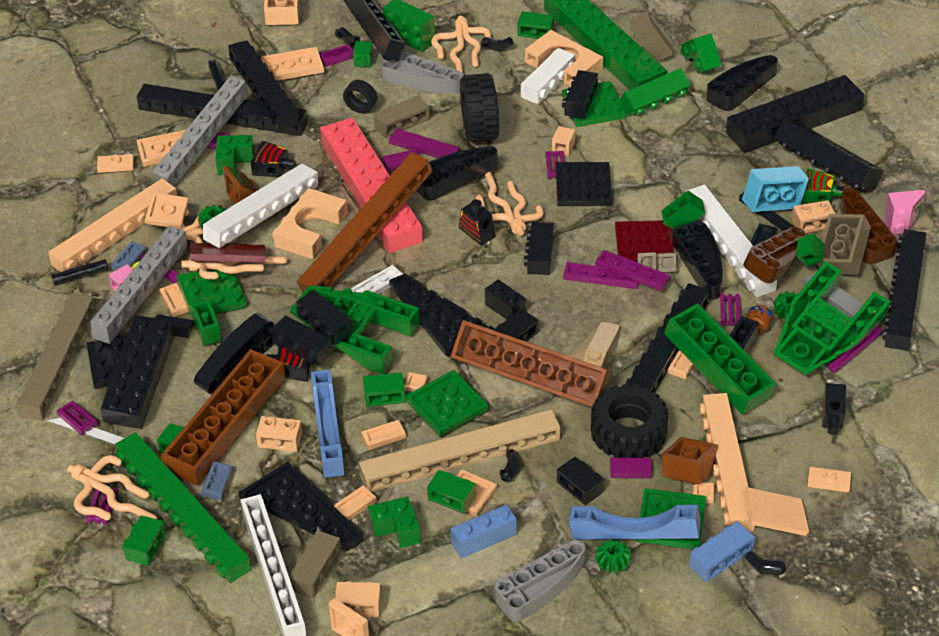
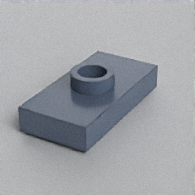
M131 241L111 264L112 269L118 270L127 264L132 268L136 262L142 259L141 256L148 252L147 247Z
M213 461L201 491V496L222 500L233 466Z

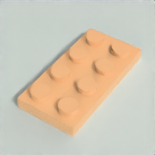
M317 47L261 56L262 62L266 63L269 72H272L274 79L278 81L324 73V67Z

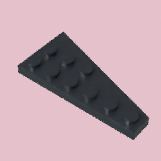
M406 273L389 280V286L403 303L419 308L420 325L445 356L452 353L463 320L495 330L491 325L488 327L483 324L482 320L478 317L473 318L468 315L466 310L445 297L442 299L437 296V292L432 289L430 291L422 286V283Z
M286 462L238 492L240 499L261 494L268 513L313 535L318 530L340 538L341 549L345 551L350 550L364 540L363 534L289 462Z

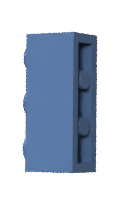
M506 504L450 528L451 545L462 559L517 535V519Z
M737 521L733 525L725 527L717 536L710 537L702 546L694 548L690 553L689 567L705 582H708L746 556L747 553L753 551L755 536Z

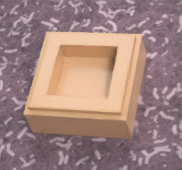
M409 372L404 383V390L413 392L426 385L428 375Z
M701 482L700 484H693V494L706 496V503L713 504L714 483Z

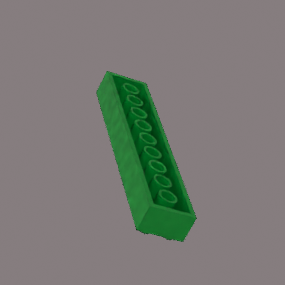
M544 0V11L549 15H554V20L583 47L602 56L603 66L629 90L667 74V70L640 47L638 43L590 0Z

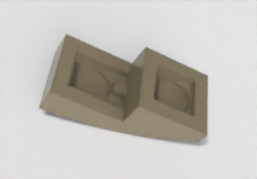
M638 253V263L663 273H678L677 253Z

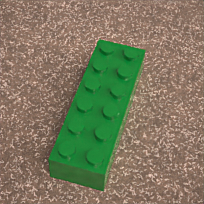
M698 303L669 319L664 334L721 393H727L729 402L742 415L771 398L777 383Z

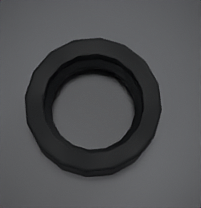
M363 80L352 81L343 92V99L346 105L351 110L362 114L368 113L378 98L373 86ZM353 91L364 95L367 102H363L355 97Z

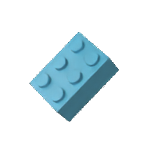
M799 166L751 169L742 200L751 212L793 209V206L801 204L809 178Z

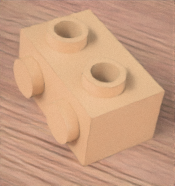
M829 200L793 206L792 221L796 227L802 229L805 233L825 230L829 214H835Z
M261 416L256 432L258 447L297 452L302 437L301 420Z

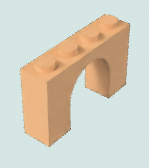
M552 30L525 49V63L536 69L557 48L575 54V62L564 70V83L570 87L572 78L576 76L578 70L600 73L603 70L602 56Z
M308 188L300 196L299 201L292 206L288 215L282 219L278 228L274 229L272 234L274 246L314 259L322 249L321 234L303 229L299 225L306 220L314 218L340 224L348 214L347 200Z

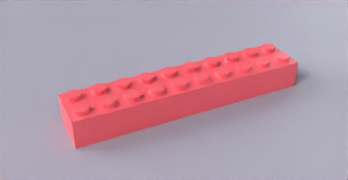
M353 118L320 127L322 145L362 208L390 175ZM407 202L403 204L377 234L388 253L423 242L422 226Z

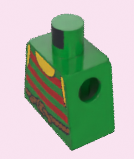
M807 168L806 176L809 179L801 204L827 200L831 202L832 196L842 197L844 187L834 185V175Z

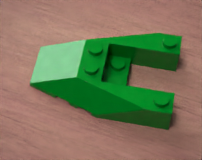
M827 261L823 263L791 302L773 354L805 376L857 345L879 325L888 314L890 301L875 291L853 318L848 317L825 302L826 298L840 283L842 273L840 269Z
M309 285L299 297L301 299L315 290L352 320L353 334L334 346L366 369L379 374H385L393 363L392 346L361 335L370 322L408 336H412L420 325L419 308L368 290H364L361 293L352 292V289L346 288L343 291L333 290V287ZM295 303L290 309V313L301 320L297 315V304ZM301 320L303 323H305L307 326L311 328L310 324H308L305 320Z

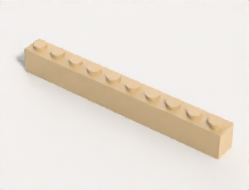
M552 409L373 459H367L359 462L360 477L364 486L370 492L435 475L438 469L446 472L504 456L509 449H514L515 452L558 441L560 440V426Z

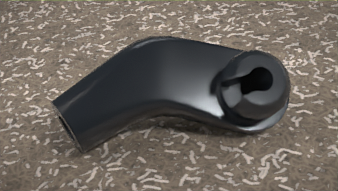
M344 27L335 30V36L337 38L341 37L346 45L352 46L355 45L356 41H360L359 36H353Z
M484 37L481 40L482 48H489L499 52L513 45L511 37L503 40Z
M514 449L506 451L507 465L504 470L501 469L499 472L500 478L504 482L512 481L521 469V461Z
M750 551L745 556V559L760 574L782 575L786 571V564L782 560L762 559L753 551Z

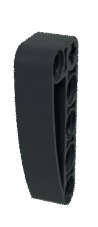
M773 55L758 57L720 74L707 84V102L724 111L734 110L776 76L777 57Z
M494 146L472 148L430 161L432 173L416 191L425 200L432 201L496 169L499 166L497 149Z
M701 221L676 227L673 233L674 249L697 285L710 290L709 299H718L721 293L723 269L720 252L711 231Z
M258 312L250 316L205 361L194 377V384L207 393L213 394L250 349L264 354L274 345L271 335V328L274 327V323Z

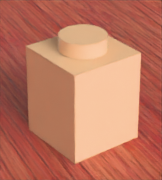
M558 126L552 138V151H563L564 155L569 156L575 144V129Z

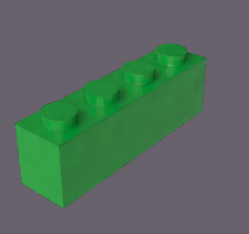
M679 68L624 92L619 100L629 117L635 114L639 116L646 109H655L662 102L666 104L676 96H684L688 93L687 90L691 84L682 68Z

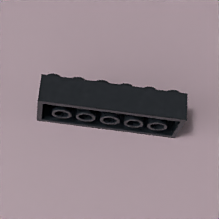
M784 118L774 136L780 140V145L792 148L794 153L806 156L807 160L814 164L822 165V169L836 173V177L844 181H850V185L855 188H861L866 191L867 189L875 190L884 173L883 169L800 122Z
M135 315L101 406L104 423L142 429L175 337L173 321Z

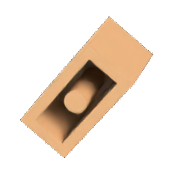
M337 582L335 599L363 617H379L381 603L380 583Z

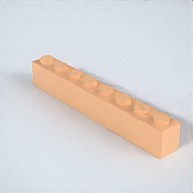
M164 179L155 182L50 250L48 254L51 265L59 272L81 266L145 224V217L153 192L177 196L176 188Z
M727 393L703 395L702 403H699V413L704 416L702 418L703 430H707L705 435L706 442L718 444L712 472L713 477H717L716 491L721 495L719 497L720 509H724L723 524L731 526L738 521L749 532H754L755 525H750L743 493L746 487H748Z

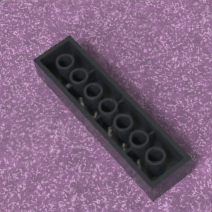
M842 75L727 117L726 134L745 154L780 141L774 136L784 118L800 122L813 129L861 111L865 94L846 75Z

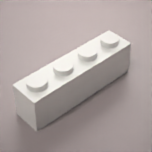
M557 48L521 83V98L536 104L546 99L548 94L555 90L561 81H564V70L575 62V54Z

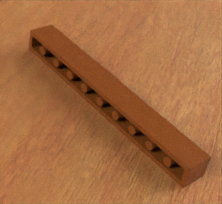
M411 152L352 220L347 223L344 229L323 250L304 274L300 276L297 283L302 293L309 285L331 287L432 173L428 159Z

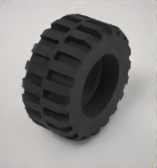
M489 73L464 75L460 79V102L466 138L470 142L495 140L499 135L500 127L498 99L493 77Z
M622 384L621 387L614 386L610 388V391H604L601 393V396L596 398L591 409V437L596 442L595 445L600 450L603 449L605 454L613 455L614 458H643L644 456L649 457L653 455V452H657L666 441L668 408L662 398L659 399L660 396L657 393L650 392L649 388H641L635 384L633 386ZM621 418H635L644 424L636 427H626L614 421Z

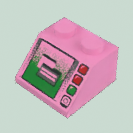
M925 190L888 193L884 222L894 235L903 234L904 229L911 230L920 220Z

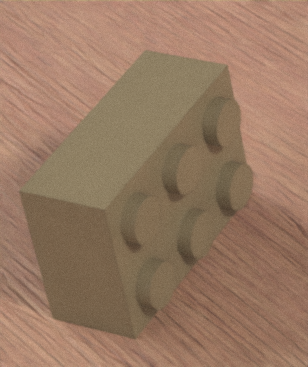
M829 214L822 237V242H824L823 261L817 263L819 268L827 261L842 271L841 274H859L871 229L865 215Z

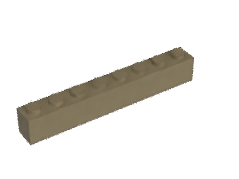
M71 293L69 299L65 301L64 309L58 315L57 324L52 328L51 336L45 342L44 350L38 356L35 368L31 370L28 383H25L21 397L17 399L16 408L19 411L20 418L44 420L96 310L93 296Z

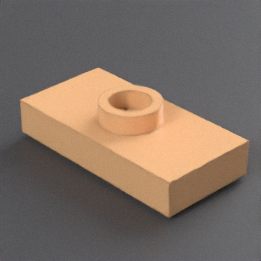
M133 154L98 156V173L134 170Z
M810 467L807 487L849 492L851 472Z

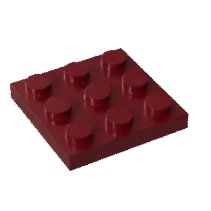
M663 220L615 222L617 255L638 263V253H674L671 228L663 224Z

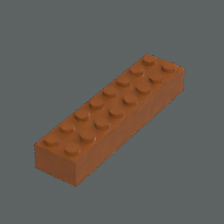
M465 320L462 321L451 354V358L591 407L595 403L596 398L606 391L613 372L609 369Z
M250 349L162 453V462L176 477L198 486L209 473L213 461H219L286 379L284 363Z

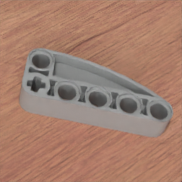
M404 50L398 61L383 59L381 62L382 78L385 81L428 92L460 93V79L463 77V74L458 70Z
M578 540L570 541L497 580L495 583L496 604L514 622L521 621L544 607L558 596L579 573L585 563L584 543Z

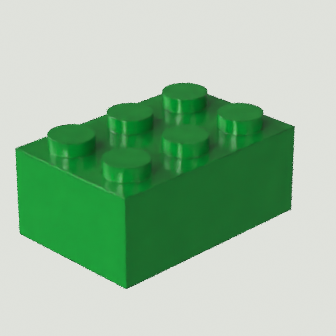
M392 0L383 7V13L406 45L422 53L432 46L431 40L435 35V19L433 15L402 0Z

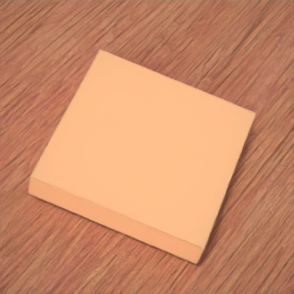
M153 192L145 217V224L164 227L172 226L181 229L189 198Z
M461 469L457 477L476 483V497L466 513L478 517L496 492L497 484Z
M335 598L329 602L333 631L341 636H369L368 620Z

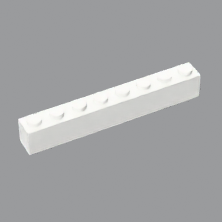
M304 164L298 165L204 223L203 239L218 248L223 247L299 199L308 188L315 189L318 185V172Z
M706 185L687 190L701 198L704 203L705 214L696 221L704 222L708 226L721 255L725 256L729 265L737 272L738 277L745 282L748 290L752 291L755 297L776 291L777 280L773 283H765L743 266L747 254L753 245Z
M260 494L241 499L243 517L282 636H306L305 623L262 496Z

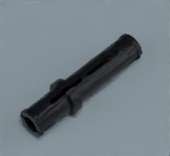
M106 258L93 263L86 262V265L51 274L54 286L88 275L91 277L95 273L109 270Z

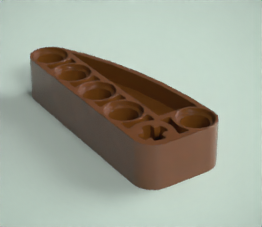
M844 189L840 204L841 214L865 215L871 226L862 260L867 264H875L894 257L897 244L895 235L856 189Z
M791 227L751 247L743 266L761 281L773 283L786 274L797 258V239L806 236V233L798 227Z

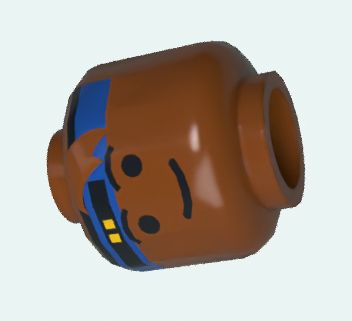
M758 305L749 309L746 318L759 322L758 334L768 331L773 315L767 306Z

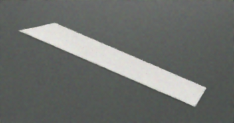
M61 418L47 420L52 423L73 429ZM91 427L90 431H84L87 435L113 444L124 439Z

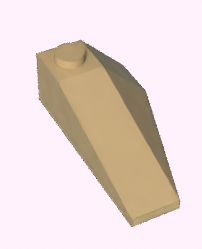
M601 322L570 356L606 368L620 330V325Z

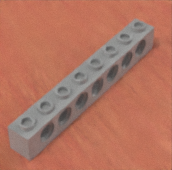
M230 76L152 171L155 182L164 179L172 186H176L248 96L244 80L234 76Z
M168 226L91 320L90 324L94 339L108 344L113 341L186 250L187 239L184 230Z

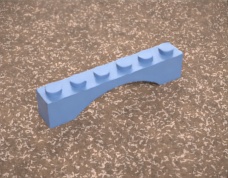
M331 370L311 372L324 478L343 476V457Z
M676 505L659 515L643 518L616 516L593 506H572L569 518L573 539L699 538L701 527L698 505Z

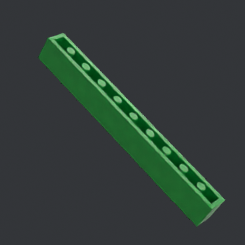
M136 432L115 443L117 451L115 456L122 460L128 473L136 477L140 487L147 489L150 493V498L156 500L160 509L170 515L172 523L181 528L185 538L192 540L195 549L204 554L208 564H213L216 567V571L221 578L224 577L231 583L251 571L249 557Z

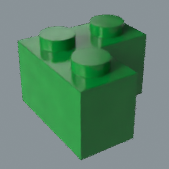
M712 33L681 44L682 55L685 57V60L693 58V67L697 74L722 66Z
M253 135L217 136L215 160L218 175H224L223 167L225 166L236 170V163L251 162L255 154Z
M408 496L368 506L369 523L374 538L395 533L400 548L420 544V527Z

